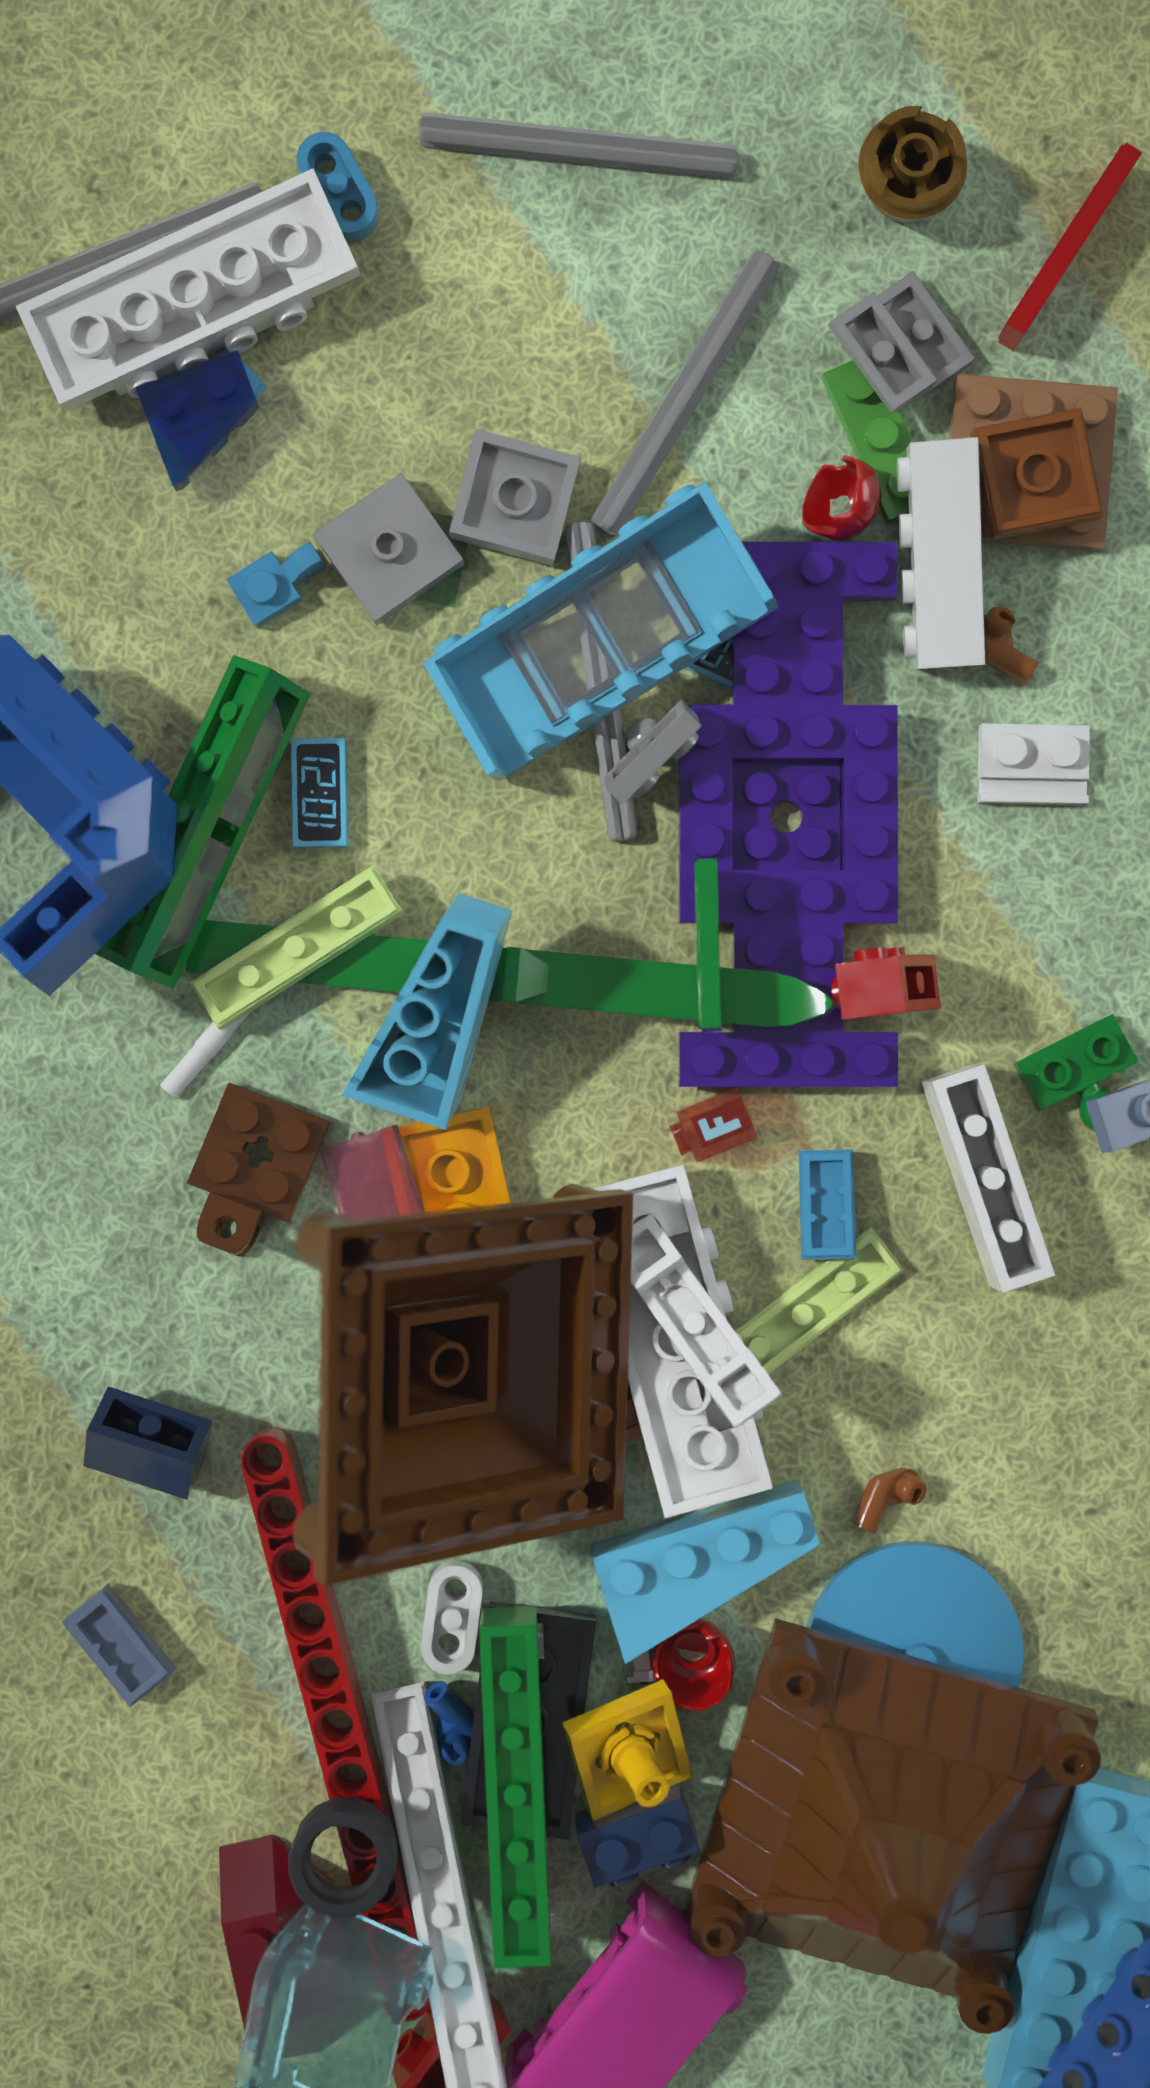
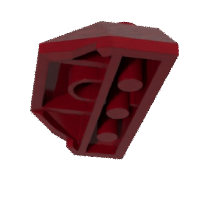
M273 1834L219 1847L221 1926L244 2031L265 2061L319 2049L358 1993V1985L343 1918H331L313 1911L297 1896L289 1878L288 1855L291 1848ZM312 1864L314 1871L326 1882L336 1885L330 1877Z

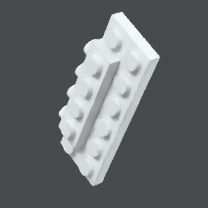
M312 168L16 305V308L58 403L66 412L114 389L120 396L129 393L132 398L145 397L159 388V378L176 370L183 376L195 374L208 365L209 360L207 356L226 347L230 353L245 351L258 341L256 334L274 325L282 331L295 328L306 320L307 314L305 311L315 307L312 301L313 297L361 275L317 175Z
M684 1164L594 1188L599 1191L622 1189L633 1193L632 1226L651 1213L723 1316L726 1318L725 1313L734 1311L725 1279L717 1282L715 1280L710 1262L719 1258L715 1238L711 1227L701 1229ZM631 1284L628 1384L664 1517L668 1518L773 1489L755 1424L756 1420L763 1419L762 1411L735 1429ZM736 1333V1334L739 1336V1338L742 1340V1337H741L740 1333Z

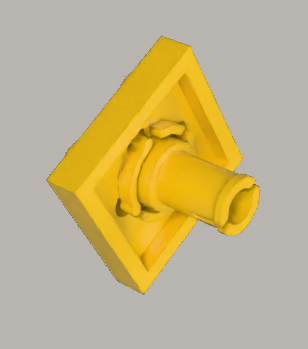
M663 1679L562 1723L584 1803L593 1821L636 1802L644 1807L655 1806L667 1796L669 1787L693 1777L672 1693ZM626 1722L625 1725H622L618 1729H615L618 1724Z

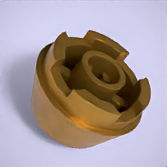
M922 106L903 107L885 116L870 130L860 149L858 169L865 192L874 207L882 215L898 222L918 221L947 208L959 195L967 175L966 147L960 130L949 118L946 122L933 114L921 111Z

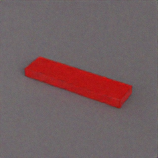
M1127 142L1125 145L1122 144L1009 317L998 336L1000 344L1013 352L1015 351L1142 154L1140 150Z

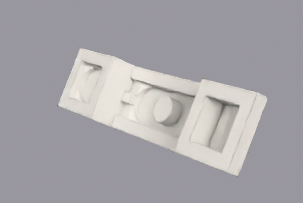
M651 1213L632 1226L631 1284L734 1428L737 1429L780 1398L782 1393L750 1349L744 1345Z

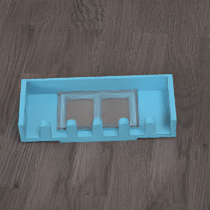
M706 482L698 487L690 484L680 488L668 497L665 502L667 507L650 518L646 515H641L630 520L618 531L620 537L603 548L595 545L585 549L571 561L572 568L556 578L549 575L535 581L525 590V598L509 608L507 605H501L490 610L480 618V627L464 637L458 634L445 639L433 649L435 655L423 662L487 776L502 781L564 741L572 739L707 655L710 650L779 608L773 594Z

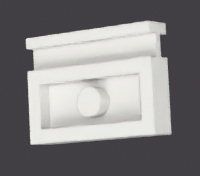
M982 723L979 725L978 803L1089 804L1087 780L1089 779L1090 725Z

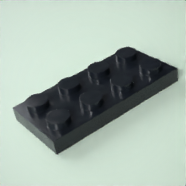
M489 1601L488 1608L524 1606ZM537 1607L547 1837L569 1840L577 1774L562 1723L585 1713L597 1616ZM480 1665L460 1824L488 1828Z

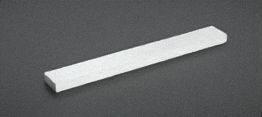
M426 1682L371 1694L446 2087L508 2088L440 1748L437 1742L433 1713L424 1700L427 1691Z

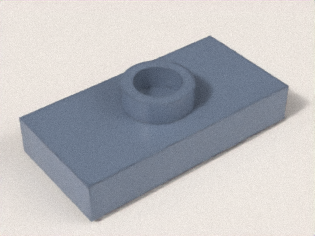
M1150 1079L1086 1101L1102 1153L1114 1152L1150 1139Z
M109 1583L62 1621L63 1625L129 1707L133 1706L176 1669V1666Z

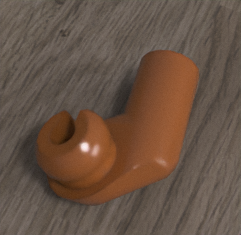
M993 607L984 615L985 663L1025 686L1039 662L1014 648L1011 629L1015 623V618L1012 612L1005 607Z
M898 1468L874 1476L869 1480L851 1522L868 1532L876 1533L888 1506L908 1502L911 1505H916L924 1499L927 1492L925 1481L919 1477L917 1472L907 1468Z

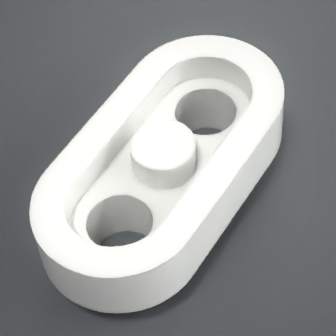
M453 1560L440 1565L432 1574L428 1586L421 1639V1654L428 1667L444 1675L456 1674L464 1670L471 1663L475 1654L483 1595V1581L476 1568L464 1561ZM453 1579L461 1580L466 1586V1592L462 1596L453 1597L447 1592L446 1584ZM447 1633L454 1634L459 1640V1646L451 1651L443 1649L439 1644V1638Z

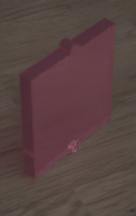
M397 1124L366 1135L361 1131L353 1133L351 1140L320 1150L340 1215L353 1220L425 1212Z

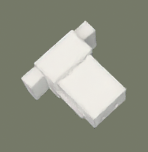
M648 1650L632 1660L634 1675L627 1676L628 1683L647 1684L650 1681H655L654 1673H652L651 1654H649Z

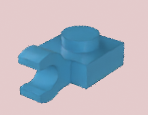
M309 542L292 552L282 564L273 551L226 580L254 626L259 628L302 602L303 600L295 586L327 567L312 543Z

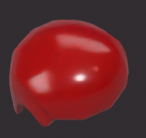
M847 455L843 456L842 459L846 463L845 465L832 466L826 464L818 470L807 489L802 506V524L808 531L835 541H846L860 535L876 517L882 498L878 472L865 461ZM840 496H847L851 502L850 512L836 514L832 517L829 514L830 500H836Z
M698 1619L654 1646V1678L656 1681L664 1680L672 1693L674 1705L679 1708L702 1712L720 1705L733 1687L736 1668L735 1654L729 1638L711 1621ZM677 1648L705 1653L706 1655L699 1660L690 1661L683 1658Z

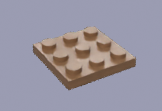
M969 374L956 375L953 387L949 439L971 438L970 433L977 427L1082 407L1103 515L1095 521L991 541L980 487L981 542L1101 552L1105 548L1118 387Z

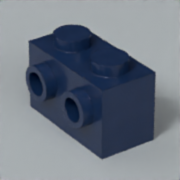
M108 1386L87 1428L83 1466L188 1500L205 1460L212 1420Z
M680 1783L669 1787L667 1796L655 1806L644 1807L636 1802L595 1821L592 1820L587 1809L576 1813V1835L594 1888L605 1884L611 1887L623 1886L635 1880L639 1876V1872L659 1865L664 1869L677 1867L687 1862L691 1854L700 1851L696 1827Z

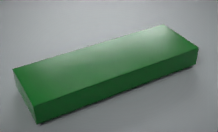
M697 859V862H694L698 1027L702 1032H722L717 859Z

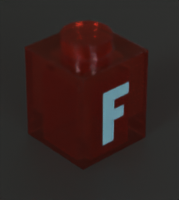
M731 1087L675 1110L674 1113L678 1122L669 1125L680 1155L691 1152L696 1163L758 1138L737 1087Z

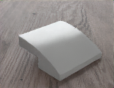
M914 271L879 295L872 292L831 320L828 325L891 414L914 403L950 381L957 374L971 366L975 360L969 348Z

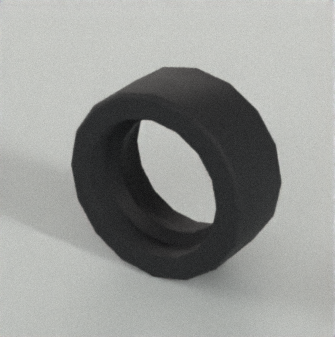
M334 1797L316 1805L301 1821L288 1855L289 1878L297 1896L313 1911L331 1918L355 1917L372 1909L387 1893L398 1859L397 1836L389 1818L374 1804L357 1797ZM334 1826H349L362 1831L373 1842L376 1849V1865L373 1873L365 1882L356 1886L339 1887L326 1882L314 1871L311 1864V1848L315 1839L324 1830Z

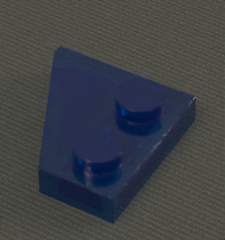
M238 350L136 387L168 476L176 492L183 490L191 482L189 480L190 475L209 455L214 457L226 445L231 432L238 427H242L260 408Z

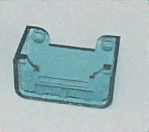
M305 1904L269 1945L257 1969L234 2088H389L403 2021L412 2008L420 2010L423 2007L432 1988L433 1975L427 1972L433 1948L360 1914L355 1917L331 1918L313 1911Z

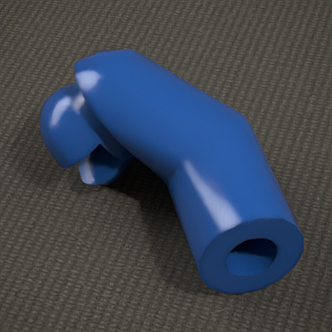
M438 1681L428 1688L424 1700L439 1716L437 1742L441 1758L446 1764L457 1766L463 1764L469 1757L474 1715L465 1702L444 1681Z

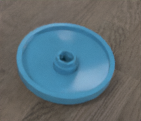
M903 1541L882 1545L866 1551L844 1565L829 1580L817 1598L810 1614L808 1628L1019 1688L1024 1662V1646L1020 1624L1013 1605L1000 1585L982 1566L968 1556L949 1547L929 1542Z

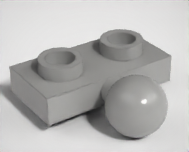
M681 699L660 721L653 718H644L635 722L627 734L629 752L604 776L606 790L622 805L632 795L638 799L647 793L660 776L656 771L671 756L676 760L684 756L697 742L699 735L696 731L702 726L697 714Z

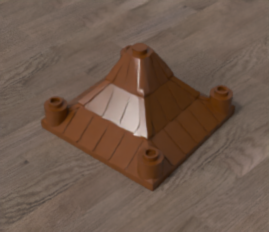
M569 1184L557 1191L553 1198L361 1220H353L332 1211H320L312 1214L302 1223L296 1238L297 1254L304 1264L320 1272V1295L322 1297V1307L320 1309L321 1359L319 1368V1397L321 1398V1408L319 1411L320 1460L318 1466V1497L320 1500L309 1504L300 1513L295 1522L293 1536L295 1545L300 1552L315 1562V1579L323 1585L329 1586L624 1519L633 1193L622 1189L599 1191L579 1184Z
M775 1618L684 1909V1919L690 1924V1935L694 1945L701 1952L709 1956L724 1957L737 1951L744 1942L745 1937H752L760 1942L788 1950L794 1949L802 1954L830 1962L843 1963L847 1967L875 1975L888 1976L896 1981L921 1988H930L935 1990V1992L955 1997L961 2020L969 2029L984 2034H991L1002 2030L1010 2023L1014 2014V2003L1007 1979L1016 1956V1950L1028 1922L1032 1904L1036 1899L1045 1873L1047 1861L1054 1847L1061 1820L1064 1818L1072 1795L1073 1786L1087 1783L1096 1775L1100 1768L1101 1755L1094 1739L1099 1723L1095 1709Z

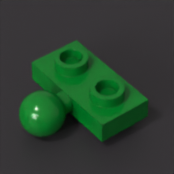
M1111 1014L1014 1063V1066L1038 1112L1079 1092L1083 1099L1079 1107L1080 1118L1087 1128L1095 1131L1086 1101L1110 1093L1111 1091L1102 1089L1098 1082L1139 1061L1114 1015Z

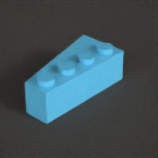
M461 893L458 894L441 918L341 1096L446 1130L462 1101L513 910Z
M798 1480L591 1544L593 1563L624 1663L630 1662L820 1545L804 1491Z

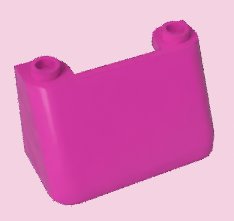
M643 1880L626 1900V1903L634 1911L626 1917L622 1926L616 1922L611 1928L610 1943L547 2021L541 2016L534 2023L533 2034L523 2028L507 2047L505 2066L507 2087L664 2088L724 2013L732 2014L742 2003L747 1992V1985L744 1984L746 1974L744 1962L735 1954L714 1957L701 1952L692 1941L690 1924L685 1921L684 1913Z

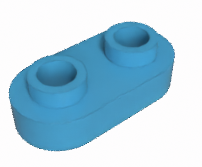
M318 132L307 137L297 152V165L300 174L312 168L314 169L346 241H359L368 237L378 223V206L375 195L347 144L342 138L330 132ZM323 160H330L336 164L335 169L329 174H321L316 168ZM351 206L357 207L362 211L360 217L354 221H347L342 217L343 211Z

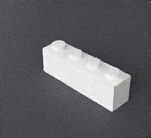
M978 437L910 442L906 448L907 457L897 458L898 491H908L909 514L899 515L900 547H910L911 570L901 571L903 604L912 603L913 625L904 626L905 659L914 658L915 669L985 665Z
M972 1064L921 1081L989 1286L1005 1293L1056 1276L985 1064Z

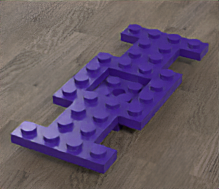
M742 542L773 594L779 608L732 637V705H688L697 714L702 726L696 731L699 735L697 742L684 756L678 759V924H696L694 862H697V859H717L719 924H731L733 968L768 971L798 978L828 994L833 999L832 981L837 976L835 964L844 963L843 925H895L898 923V705H843V601H895L898 596L897 542ZM840 761H842V870L840 866ZM779 803L793 804L799 810L801 822L795 831L789 833L780 832L772 825L770 819L771 810ZM837 1007L826 1015L795 1026L769 1028L733 1024V1032H678V1087H898V1032H844V1020H842L841 1009Z

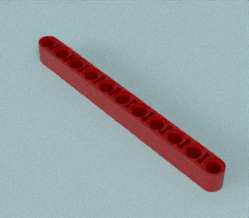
M268 1427L257 1432L244 1447L241 1455V1468L329 1800L334 1797H357L374 1804L389 1818L397 1836L398 1859L393 1875L394 1882L390 1884L384 1897L372 1909L361 1913L360 1918L382 2001L387 2012L395 2019L414 2021L428 2011L430 1999L395 1817L333 1585L325 1586L315 1579V1562L310 1558L311 1568L300 1572L292 1570L287 1566L284 1559L285 1552L299 1550L294 1541V1526L300 1513L311 1504L297 1447L292 1436L283 1429ZM261 1443L275 1445L282 1454V1464L277 1467H268L261 1463L257 1456V1446ZM277 1496L289 1498L296 1507L297 1515L291 1519L277 1517L271 1509V1499ZM304 1603H313L319 1606L324 1613L325 1620L318 1624L305 1622L298 1612V1606ZM321 1656L331 1658L336 1662L339 1672L333 1676L321 1675L314 1669L312 1660ZM332 1710L344 1711L351 1717L353 1724L347 1728H336L328 1722L326 1713ZM354 1763L362 1767L367 1776L360 1781H352L342 1774L340 1767L345 1764ZM336 1826L351 1884L356 1886L365 1882L369 1878L368 1874L373 1872L376 1865V1849L373 1842L362 1831L349 1826ZM389 1924H397L406 1929L408 1935L402 1938H393L384 1932L383 1927ZM402 1978H412L417 1980L422 1987L414 1991H408L401 1988L397 1981Z

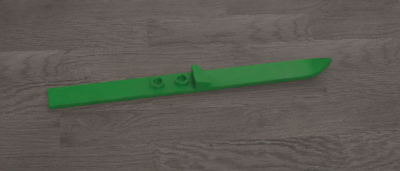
M206 920L188 957L186 972L204 974L277 926ZM370 935L297 983L400 993L429 940ZM507 946V948H502L488 1001L698 1021L697 965L528 950ZM720 967L721 1023L769 1028L795 1026L826 1015L836 1007V1002L828 994L798 978L768 971Z

